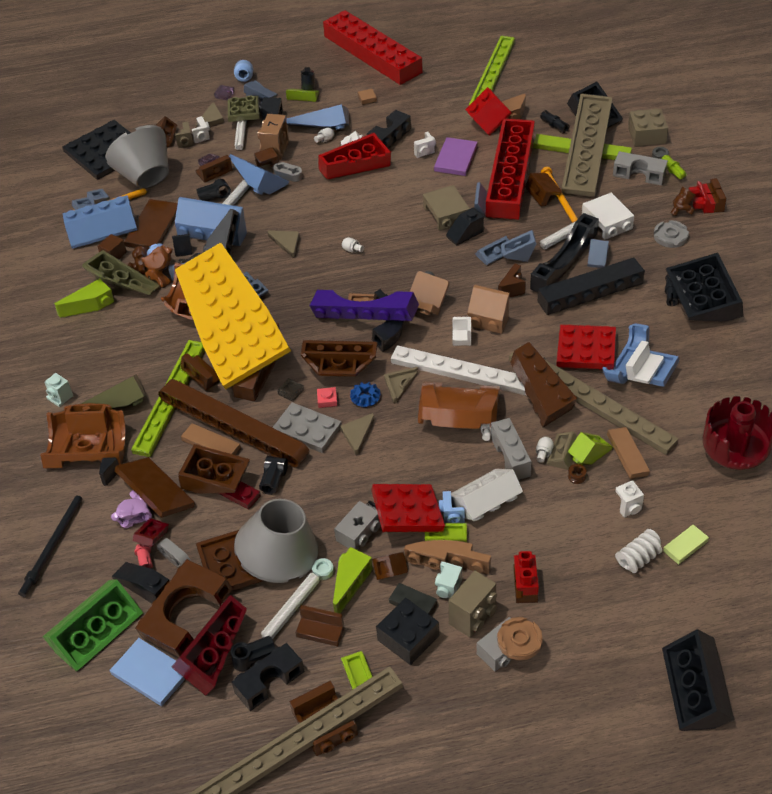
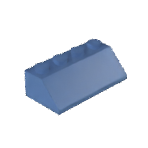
M128 195L63 213L64 225L72 249L104 240L110 234L119 236L137 230L134 212Z
M179 197L175 218L177 235L189 234L190 238L207 240L230 209H234L239 212L233 245L240 246L247 234L243 207Z

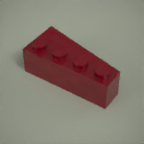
M231 595L171 666L205 696L216 685L218 675L224 666L226 656L231 649L234 637L247 611V608Z

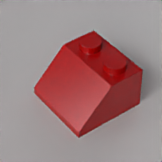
M488 87L465 109L489 136L502 124L503 118L507 119L512 114L500 98Z

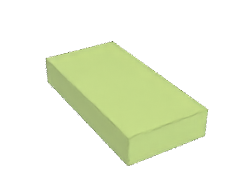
M692 525L664 546L663 552L677 564H680L706 544L709 537Z

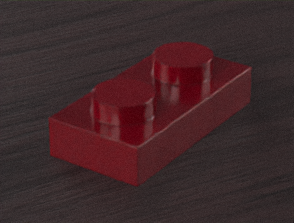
M241 481L234 493H218L248 510L261 497L259 490Z
M149 518L134 533L132 541L144 547H152L168 531L169 524Z

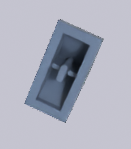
M533 230L502 243L501 248L504 258L528 262L537 244Z
M591 239L588 267H605L609 241Z

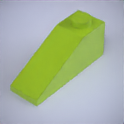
M98 279L55 302L54 305L58 316L61 318L101 310L112 304L114 299L111 289L101 279Z
M352 547L346 553H343L338 561L333 598L335 613L343 611L373 570L372 557Z

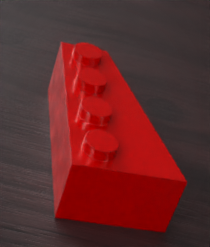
M375 133L318 155V168L326 179L389 167L391 164L390 150Z

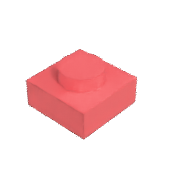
M336 387L317 389L318 408L337 406Z

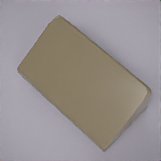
M574 431L556 435L547 465L569 470L574 460L568 450L578 437Z

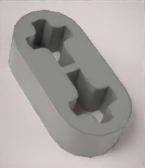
M278 162L274 165V174L293 182L300 181L303 178L301 167L285 162Z
M165 538L157 545L161 554L177 568L186 559L190 560L188 555L168 538Z

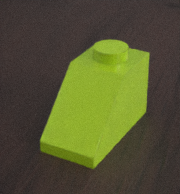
M580 432L568 452L573 456L572 459L576 463L592 465L611 451L613 446L599 435Z

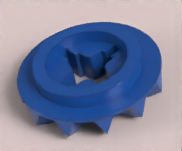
M361 382L360 385H354V389L350 391L351 401L361 407L376 404L381 396L377 385H371L370 382L367 384Z

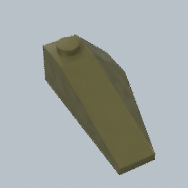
M104 250L82 265L89 274L97 279H101L105 283L151 295L160 287L154 281Z
M136 374L81 404H107L115 408L132 403L135 406L143 401L142 397L145 396V392Z

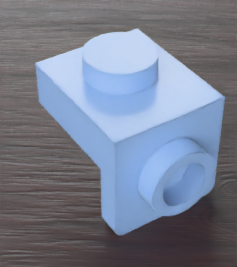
M443 491V500H439V509L444 514V523H464V507L452 508L451 491Z

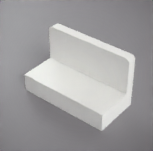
M641 341L626 364L627 379L649 384L663 363L664 357L651 354L649 342Z

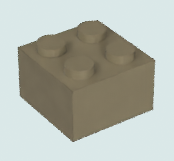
M662 109L629 112L628 129L634 147L666 144L668 126Z
M474 570L448 600L449 625L468 637H471L475 632H479L487 617H492L497 609L496 583Z

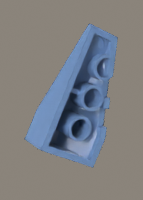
M341 104L287 118V125L336 128V130H341L346 125H349V111L347 107Z
M232 154L229 155L249 186L254 188L253 191L262 195L264 192L270 195L289 183L288 180Z

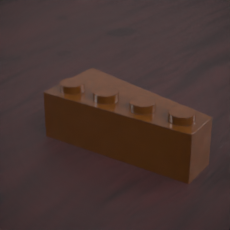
M277 360L231 386L234 397L255 402Z
M528 342L514 350L510 363L520 383L523 384L527 397L530 398L533 404L532 408L535 414H538L542 428L571 411L577 397L532 344Z

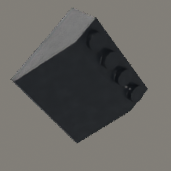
M719 253L666 268V272L688 320L727 322L744 317L743 301Z

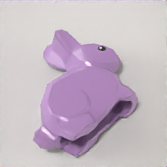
M134 490L130 492L132 499L123 500L118 505L116 512L111 515L112 520L119 522L123 528L132 527L135 523L152 518L150 506Z

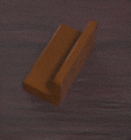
M164 116L156 126L163 129L168 148L172 143L177 124Z
M225 155L204 164L196 170V174L205 183L233 171L231 158Z
M530 173L525 187L540 206L547 205L550 195H561V189L547 173Z
M186 353L181 357V369L205 390H208L220 381L216 371L198 355L192 357Z
M301 605V619L295 632L296 637L338 647L344 631L343 615Z

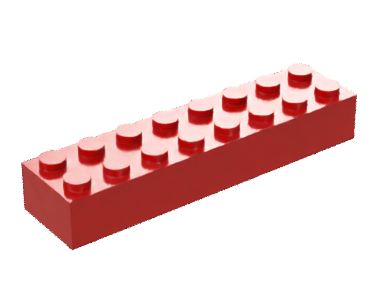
M341 11L339 14L323 21L324 37L397 84L402 85L423 73L421 56L348 11Z
M503 118L486 197V217L517 220L520 218L534 141L535 121Z

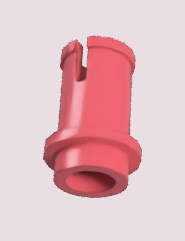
M138 544L134 552L138 557L139 566L152 569L151 547H144Z

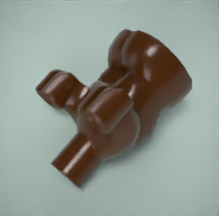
M682 187L679 194L673 200L674 208L670 213L676 216L680 210H686L687 213L692 215L695 209L689 203L697 195Z
M138 246L132 251L135 263L130 262L128 266L145 275L146 267L141 258L147 256L148 249Z

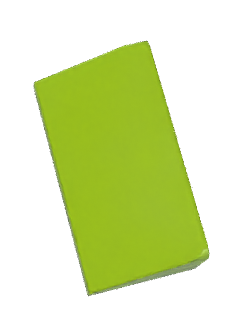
M286 90L287 100L316 102L319 95L317 90Z

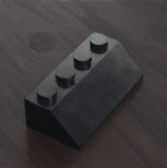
M696 629L664 646L662 651L679 730L716 729L733 721L734 716L714 637Z

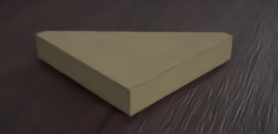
M212 103L202 115L204 121L208 122L209 127L224 122L215 103Z
M268 230V237L273 238L276 244L291 254V257H295L299 232Z
M418 367L384 374V380L393 404L397 403L416 377Z
M373 413L340 426L341 432L355 455L359 453V449L369 432V427L374 421Z

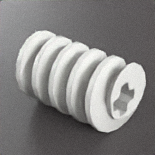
M647 529L638 538H635L626 547L615 554V558L623 568L636 573L638 568L644 567V563H649L650 559L656 557V554L662 553L661 540L654 530Z

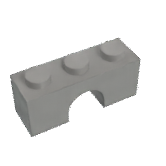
M619 151L614 162L613 176L629 179L633 173H642L646 176V183L662 186L668 160Z
M507 418L492 422L491 440L497 452H503L505 469H513L518 480L531 477V460L511 419Z

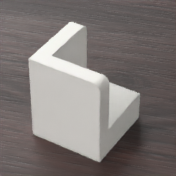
M453 317V346H471V317Z

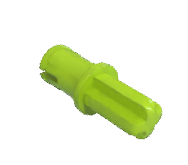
M664 155L661 158L668 160L667 168L669 173H673L680 180L686 177L687 174L680 167L679 162L674 161L669 155Z

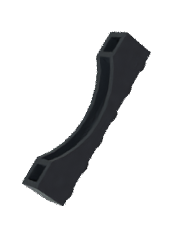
M583 213L578 218L567 240L557 254L549 261L540 263L531 273V290L538 292L539 288L559 281L591 243V239H594L598 234L599 218Z

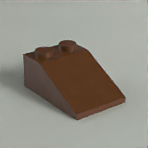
M194 444L178 473L180 488L198 494L234 493L250 463V459Z

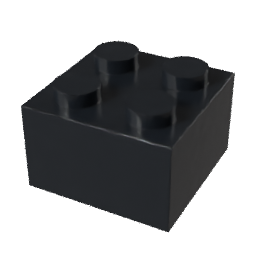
M406 597L376 626L377 640L410 666L440 636L439 621Z

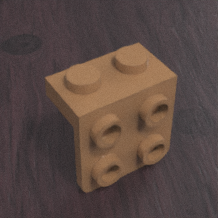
M421 271L417 272L410 292L415 294L419 303L418 309H420V313L430 316V313L439 314L449 287V281Z

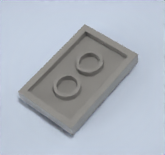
M292 402L272 428L304 443L308 448L323 453L340 430L342 422Z

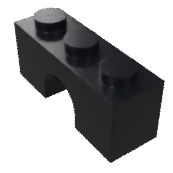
M394 110L386 117L387 128L375 126L367 135L375 133L384 145L390 148L391 145L410 131L411 116Z
M285 643L281 647L275 648L263 660H258L249 670L237 675L232 681L234 693L248 710L252 711L268 699L264 682L271 677H278L286 685L305 672L303 660Z

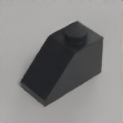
M263 98L262 104L259 105V112L262 113L263 120H265L267 114L282 115V98Z
M475 208L461 213L447 232L446 237L456 246L484 232V216Z

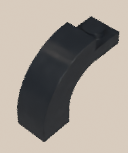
M381 289L374 292V300L388 296ZM386 320L381 325L373 328L372 341L377 342V347L382 352L391 348L399 340L404 321Z

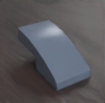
M103 189L88 191L86 198L72 200V207L77 210L85 206L98 204L102 201H108L109 196Z

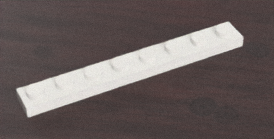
M398 345L391 357L392 364L409 368L418 367V370L480 385L500 386L501 390L526 395L525 388L520 383L516 373Z

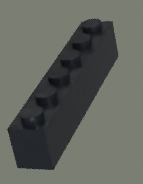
M633 257L539 288L537 302L546 315L557 313L643 284L645 270Z

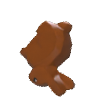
M164 245L158 246L149 255L141 258L148 269L145 272L146 277L156 280L161 288L171 282L170 278L162 273V270L170 265L173 249Z

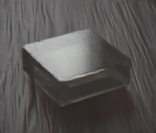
M288 378L277 392L278 395L293 402L304 391V385Z

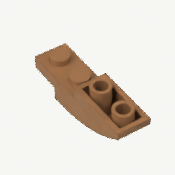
M431 540L405 545L404 548L405 560L414 565L427 566L434 570H441V562L488 575L491 569V555L474 552L473 544L452 540Z

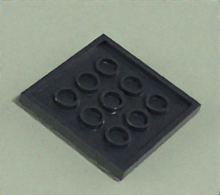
M112 120L62 146L63 152L98 180L115 171L108 165L105 158L109 146L122 134L127 133L128 135L131 132L116 120Z

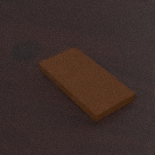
M149 199L136 221L137 230L129 232L124 241L125 246L132 248L142 246L150 249V246L153 244H161L176 218L178 203Z
M149 457L115 467V472L161 518L194 508L195 501Z

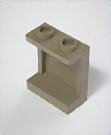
M454 185L423 194V207L425 211L430 210L437 220L439 231L451 228L457 217L470 209Z

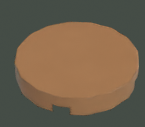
M511 618L502 624L497 633L498 647L501 652L514 660H528L534 657L542 646V631L535 622L527 621V618Z

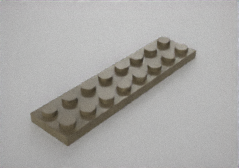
M580 94L561 189L562 193L595 197L612 97Z

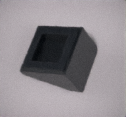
M189 234L172 236L176 257L192 255Z
M115 457L101 459L99 475L104 486H107L117 475L115 467L119 463Z

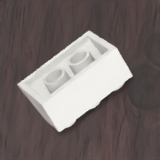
M494 469L452 492L451 502L454 508L464 507L465 519L477 521L483 518V514L487 511L492 512L501 507L500 504L505 501L511 502L517 499V495L523 492L513 469Z

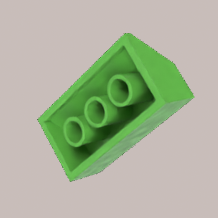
M108 580L47 632L43 638L61 659L75 671H78L143 612L118 580Z

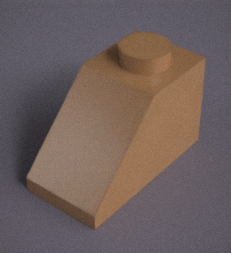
M521 94L502 101L512 112L507 119L520 120L526 106V95Z

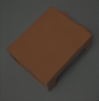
M328 681L289 702L292 714L299 724L336 701L338 697L332 682ZM350 721L313 741V746L311 747L316 756L322 753H329L335 746L343 742H350L358 735L355 721Z

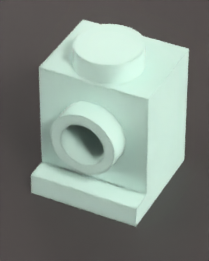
M57 373L45 381L48 394L46 398L58 407H61L73 397L69 381Z
M441 562V574L438 573L435 580V586L438 588L436 594L441 598H451L461 584L462 567Z

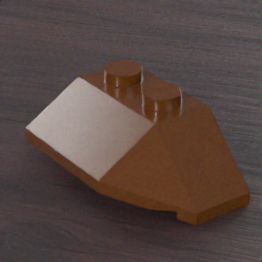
M303 340L301 357L318 376L356 377L376 358L377 342Z

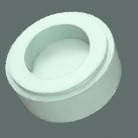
M318 559L312 566V572L319 577V580H327L333 575V564L328 559Z

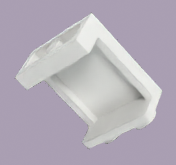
M612 192L585 202L582 205V214L586 213L599 218L598 226L603 230L602 238L604 240L633 228L634 215Z

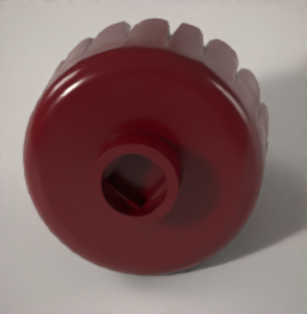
M733 396L731 401L729 397H726L721 402H715L708 410L702 436L703 447L708 456L716 463L735 470L751 469L766 461L772 450V412H770L768 406L763 405L761 410L762 403L759 400H753L751 404L750 398L744 397L743 401H741L740 396Z

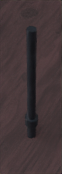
M76 495L34 567L26 574L25 582L18 592L20 596L26 597L32 585H35L38 581L40 571L83 500L81 496Z

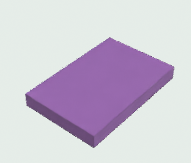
M446 137L435 163L434 171L466 176L477 148V142Z

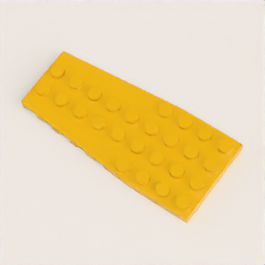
M222 243L215 245L175 269L202 345L225 390L291 352L271 313Z

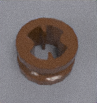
M581 464L571 465L568 470L569 481L573 484L583 483L586 480V468Z

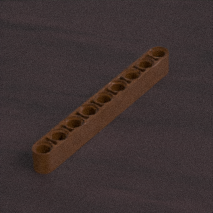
M170 379L158 392L160 399L165 403L270 456L288 459V465L292 467H298L310 452L304 443L175 379Z

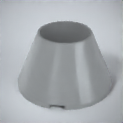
M156 125L140 126L135 128L136 131L128 135L127 133L122 134L109 146L105 155L107 163L111 168L139 188L155 186L163 181L169 173L166 135L163 129Z
M273 499L262 505L240 528L235 538L234 551L243 569L252 576L267 582L285 583L289 579L301 578L311 571L318 557V543L303 509L298 504L287 499Z

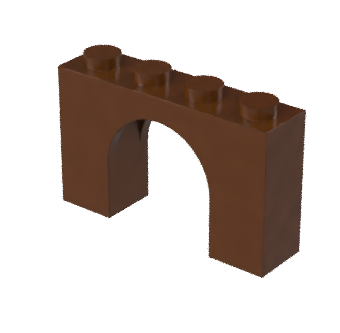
M186 559L177 569L170 582L165 585L159 597L153 601L144 617L139 620L135 629L142 639L179 658L193 641V638L187 630L171 623L170 617L174 607L183 599L191 596H200L221 606L233 588L227 578Z

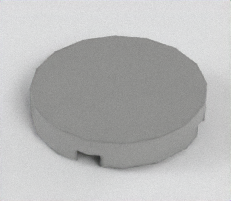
M669 220L666 223L664 221L660 222L654 229L655 241L668 248L684 245L689 237L687 227L674 220Z

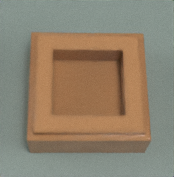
M373 89L358 92L362 105L377 102Z

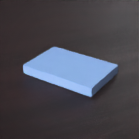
M140 638L135 641L110 669L111 675L161 707L185 680L184 677L171 667L176 660Z

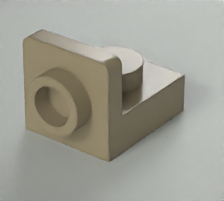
M188 121L182 122L183 129H180L181 133L175 134L178 148L193 145Z

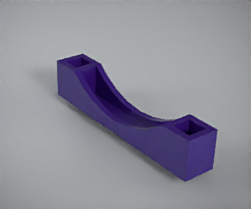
M317 290L309 306L316 318L412 321L419 303L414 292L397 291L376 300L351 301L340 297L333 290Z

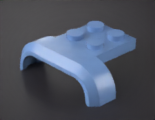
M637 323L629 326L627 344L615 361L614 370H607L606 367L602 368L608 381L620 384L628 381L626 364L641 341L649 342V326ZM650 351L651 354L663 356L664 361L649 384L664 387L678 365L679 357Z

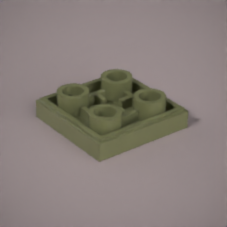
M249 95L242 98L233 97L228 99V122L259 119L258 96Z

